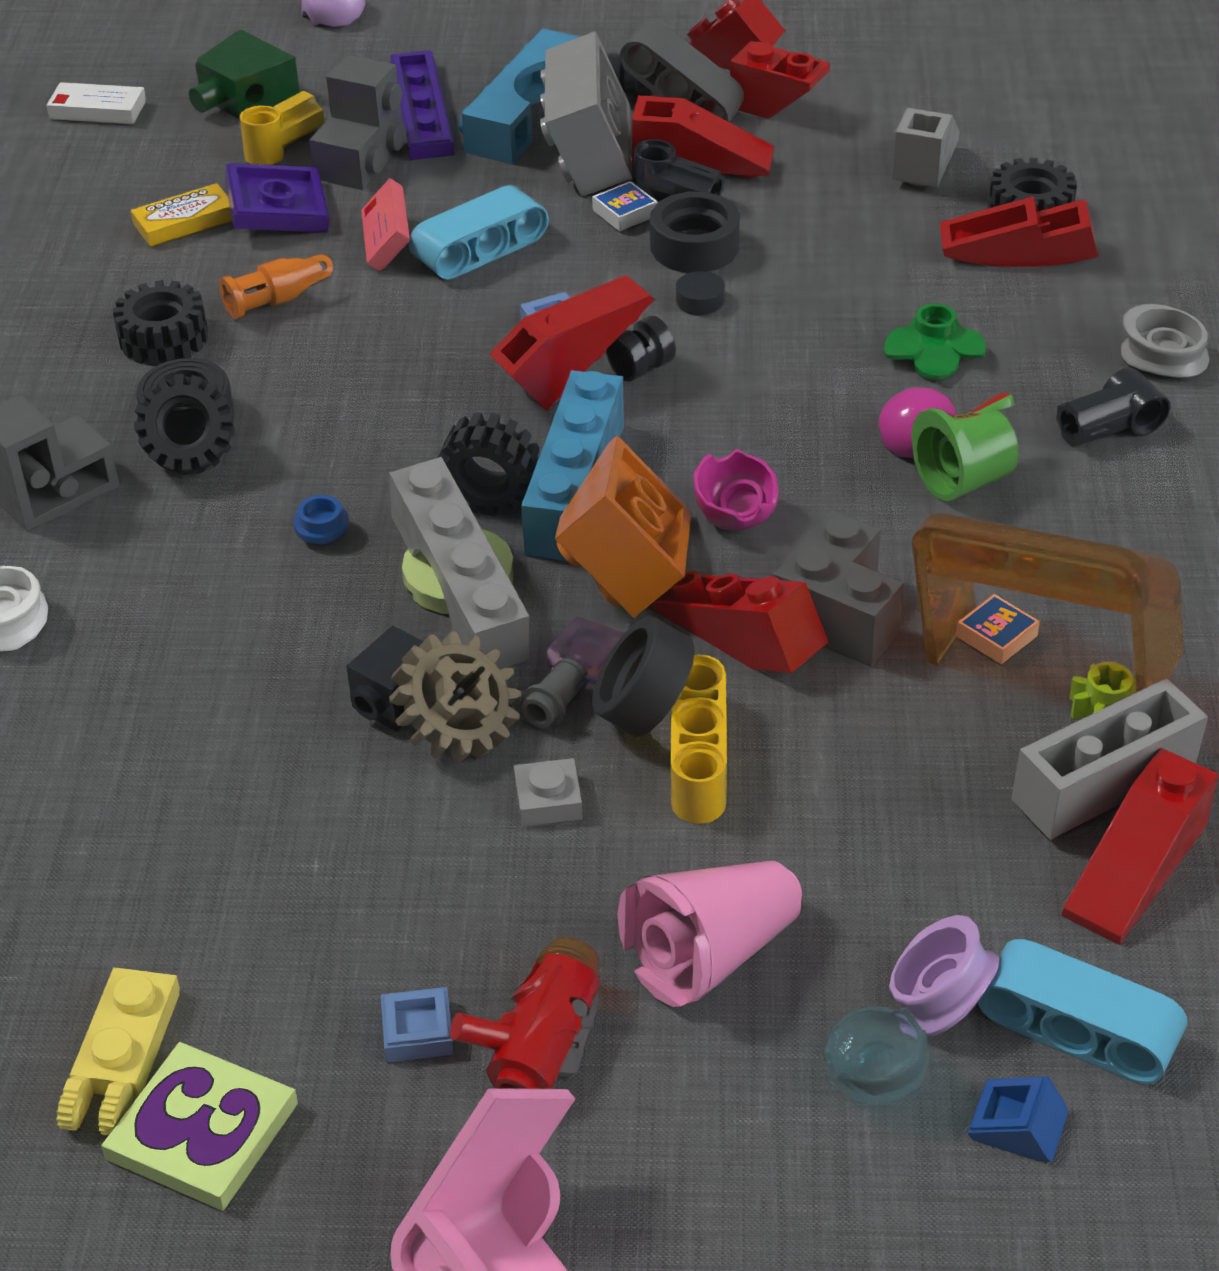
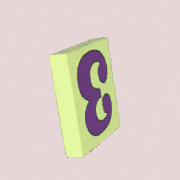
M179 1042L101 1145L105 1160L224 1211L297 1106L296 1090Z

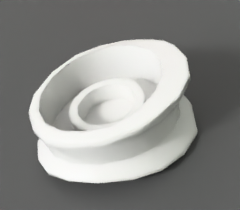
M0 566V652L18 650L36 638L47 622L48 605L44 594L40 591L39 581L33 573L22 567Z

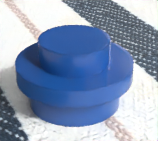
M316 495L305 499L299 505L298 512L294 517V528L297 536L306 542L318 545L329 544L339 539L347 532L349 527L347 511L336 498L328 495Z

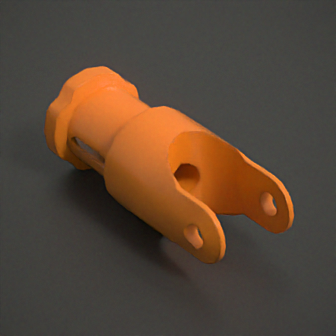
M323 254L306 259L278 258L258 265L255 272L234 279L228 275L219 279L220 296L226 311L233 319L237 320L244 317L245 311L266 304L275 307L293 301L309 288L311 284L329 277L333 272V263L329 257ZM319 262H323L325 264L326 268L324 271ZM253 288H256L257 290L249 294L244 293L245 291H248Z

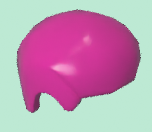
M924 387L908 388L894 395L881 411L878 425L883 444L898 457L914 458L911 433L913 421L919 412L936 408L953 416L958 415L957 409L949 397L936 389Z
M735 449L731 454L722 458H715L711 454L706 455L693 473L696 503L708 522L720 529L740 531L760 525L774 513L778 504L779 489L777 475L763 459L744 454L739 449Z

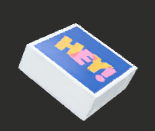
M631 181L592 196L593 211L620 232L649 220L652 209L658 203Z

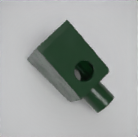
M240 29L197 58L195 66L198 85L189 90V99L193 107L200 113H204L216 106L236 118H240L241 112L250 107H273L300 93L296 58Z

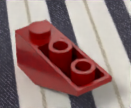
M638 95L632 116V168L635 146L644 140L659 139L672 144L676 149V156L721 171V174H734L743 178L769 177L774 155V146L684 98Z
M624 275L524 317L489 355L547 411L562 397L571 370L585 372L595 361L603 356L606 349L631 324L640 318L643 311L655 299L630 277Z
M697 571L685 572V576L651 604L654 611L751 669L792 673L829 642L806 582L779 580L774 576L757 579L738 577L737 574L714 576L700 575Z

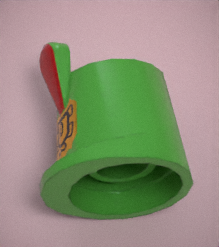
M1003 392L997 394L968 413L950 416L943 410L936 408L919 412L913 421L911 433L914 461L924 485L937 499L946 502L954 500L1011 474L1016 468L1019 457L1016 435L1008 419L998 411L1015 405L1011 393Z

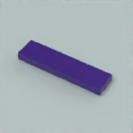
M427 50L390 55V63L396 64L398 84L402 87L400 110L402 124L406 128L405 139L410 160L454 156V141L433 51Z

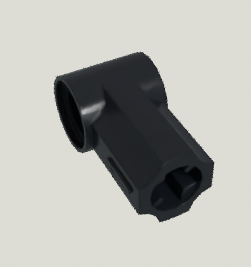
M644 140L634 148L632 182L657 202L671 195L684 192H707L721 196L725 185V176L721 175V171L676 156L675 147L663 140Z
M1129 367L1113 374L1107 380L1102 390L1058 405L1056 421L1060 426L1062 438L1073 448L1127 428L1136 435H1148L1156 431L1166 421L1171 410V402L1137 369Z

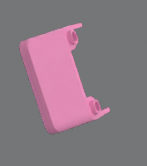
M488 1089L397 1228L392 1239L390 1253L393 1271H568L542 1238L557 1215L560 1204V1189L554 1172L539 1154L575 1101L574 1096L568 1089Z

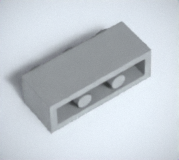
M1166 678L1021 748L1011 799L1051 840L1122 804L1132 784L1160 748L1196 763L1208 716Z

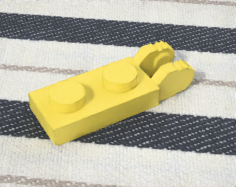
M113 967L71 1070L70 1078L67 1079L63 1094L60 1096L56 1119L58 1120L57 1126H59V1129L77 1131L81 1123H83V1118L87 1113L93 1095L99 1094L105 1095L99 1111V1131H101L102 1135H109L146 1085L180 995L177 975Z

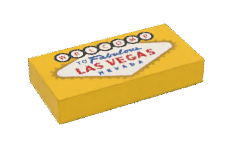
M217 183L130 210L134 226L149 246L159 245L232 221L228 196Z

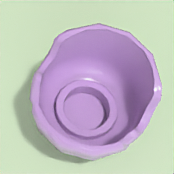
M301 0L302 16L308 15L314 26L319 24L331 27L349 25L361 16L365 8V0Z

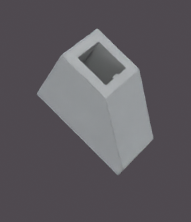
M912 108L906 109L895 133L892 180L908 182L916 187H938L959 141L960 131L953 115Z

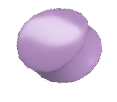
M954 915L943 918L918 933L899 957L892 971L889 990L894 999L903 1006V1016L908 1028L922 1036H934L957 1024L971 1011L990 985L998 971L1000 958L993 951L984 950L980 943L978 926L967 916Z

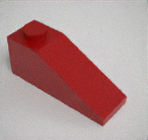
M1160 748L1129 789L1065 903L1062 916L1120 945L1207 826L1219 774L1166 749Z

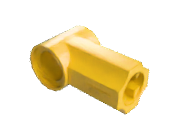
M302 91L273 107L254 106L241 112L240 124L245 161L250 164L259 165L276 164L284 158V147L316 131L318 126L324 124V111L316 102L315 96Z

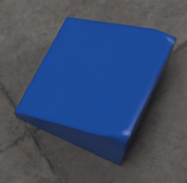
M1049 1076L987 1079L968 1135L974 1141L1036 1161L1051 1162L1063 1131L1068 1108Z

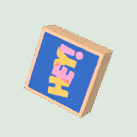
M993 594L958 621L956 637L1002 665L1038 636L1040 621Z

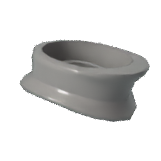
M1142 304L1129 309L1124 314L1123 328L1128 338L1121 345V357L1128 365L1142 371L1173 378L1195 377L1207 369L1209 363L1208 351L1206 349L1208 333L1205 326L1196 317L1182 310L1158 304Z

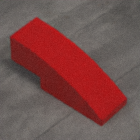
M1033 196L940 222L944 256L969 263L1001 267H1040L1068 264L1099 257L1095 232L1086 199L1038 212Z

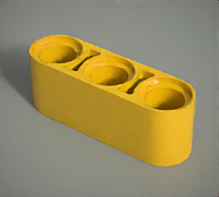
M698 654L694 655L693 666L686 685L675 705L671 708V805L673 812L680 819L688 823L703 824L719 818L726 807V672L719 660L711 656Z

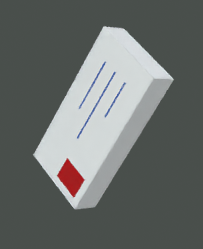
M60 82L46 106L49 119L134 124L146 102L144 87Z

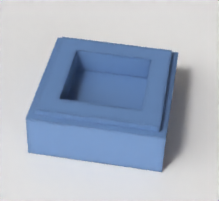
M447 987L381 994L386 1063L454 1055L453 1040L450 1037L451 1019Z

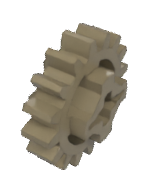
M451 631L442 642L435 634L429 635L419 647L414 645L401 659L403 661L401 666L392 675L391 679L400 686L389 697L390 703L404 706L405 709L396 719V723L398 726L412 724L416 731L412 735L410 742L414 746L421 743L424 739L431 742V757L437 759L446 749L451 750L454 763H461L470 753L477 760L483 758L493 746L497 748L510 735L508 729L519 719L520 714L511 706L521 697V691L507 688L506 681L515 674L513 668L499 670L495 662L498 660L501 652L494 649L487 655L479 651L481 643L480 638L474 636L466 645H461L457 631ZM459 688H463L464 691L458 697V700L452 706H449L448 701Z

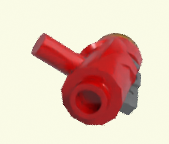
M571 937L556 938L551 942L550 946L543 948L539 952L531 973L512 996L511 1000L516 1003L513 1011L503 1014L497 1022L460 1012L454 1016L450 1027V1037L452 1040L495 1050L486 1068L489 1081L493 1084L494 1089H552L557 1077L568 1078L578 1072L589 1029L592 1028L599 1002V997L596 995L601 978L598 969L600 965L598 954L591 946L581 940Z

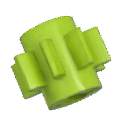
M1115 662L1091 664L1087 679L1081 676H1073L1069 697L1073 701L1071 718L1083 719L1141 691L1144 681L1142 679H1134L1133 674L1128 668Z

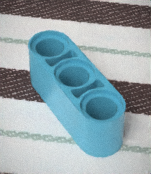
M503 186L418 224L411 233L409 249L417 259L438 276L448 280L534 243L545 233L549 222V215L543 206L516 186Z
M1013 939L1006 943L999 956L998 971L978 1001L982 1012L989 1019L1002 1027L1130 1081L1152 1084L1161 1079L1188 1025L1187 1016L1181 1006L1164 994L1036 942L1025 939Z

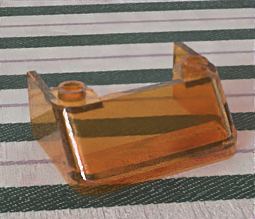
M943 513L933 514L926 518L912 538L911 545L927 662L939 663L956 638L958 621L976 608L973 582L1131 614L1136 693L1169 678L1184 653L1180 576L1176 568L1160 555Z

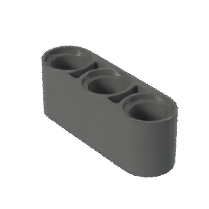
M644 21L621 48L620 61L623 68L659 97L684 98L728 122L731 121L742 106L744 92L741 85L659 21Z

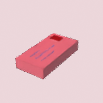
M391 178L386 181L361 210L367 264L379 271L384 270L410 241L403 186Z

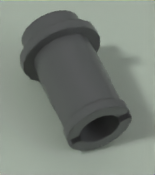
M560 659L540 684L529 686L522 695L521 711L525 719L538 728H547L560 724L566 715L568 704L589 683V679L585 678L588 675L586 669L574 659Z

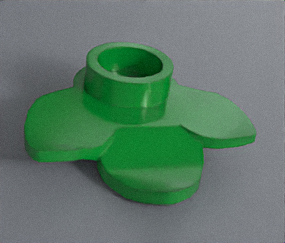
M930 303L921 306L917 310L910 325L896 328L889 333L884 343V355L887 359L913 360L915 370L922 377L939 381L955 374L960 358L977 359L985 357L986 343L982 335L977 331L960 325L959 320L956 318V312L951 307L940 303Z

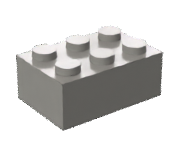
M596 31L545 50V69L541 70L545 93L540 95L545 118L540 119V125L548 145L555 144L560 153L558 158L559 165L567 182L574 181L581 197L633 179L630 104Z

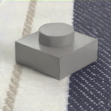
M574 758L514 765L521 827L583 819L582 800Z

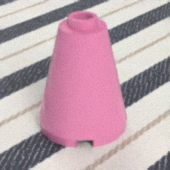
M776 861L645 876L634 885L627 887L620 896L617 917L619 935L624 951L635 947L643 966L634 970L642 985L657 1000L672 1007L696 1002L797 919L801 911V885L797 877L790 870Z

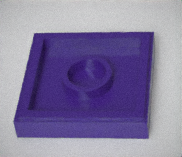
M239 163L226 164L225 182L234 229L328 232L329 214L318 168Z

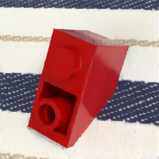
M727 0L714 12L717 18L710 22L707 17H704L687 32V36L691 39L688 42L691 46L718 67L730 70V61L750 41L767 42L774 45L786 30L761 0Z
M750 41L730 61V76L741 85L744 92V101L738 111L766 119L771 118L808 93L830 71V62L813 58L808 53H794L775 48L767 42Z

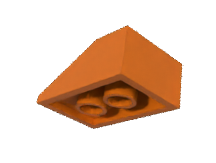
M617 435L608 443L560 516L555 540L562 556L572 566L576 568L582 566L597 581L598 590L614 607L622 606L635 618L685 576L692 511Z

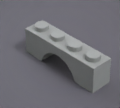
M442 457L389 472L392 519L411 555L423 553L432 566L447 604L452 630L457 631L461 645H466L474 636L479 637L481 643L480 652L485 655L494 649L501 652L498 660L495 662L499 669L529 660V614Z

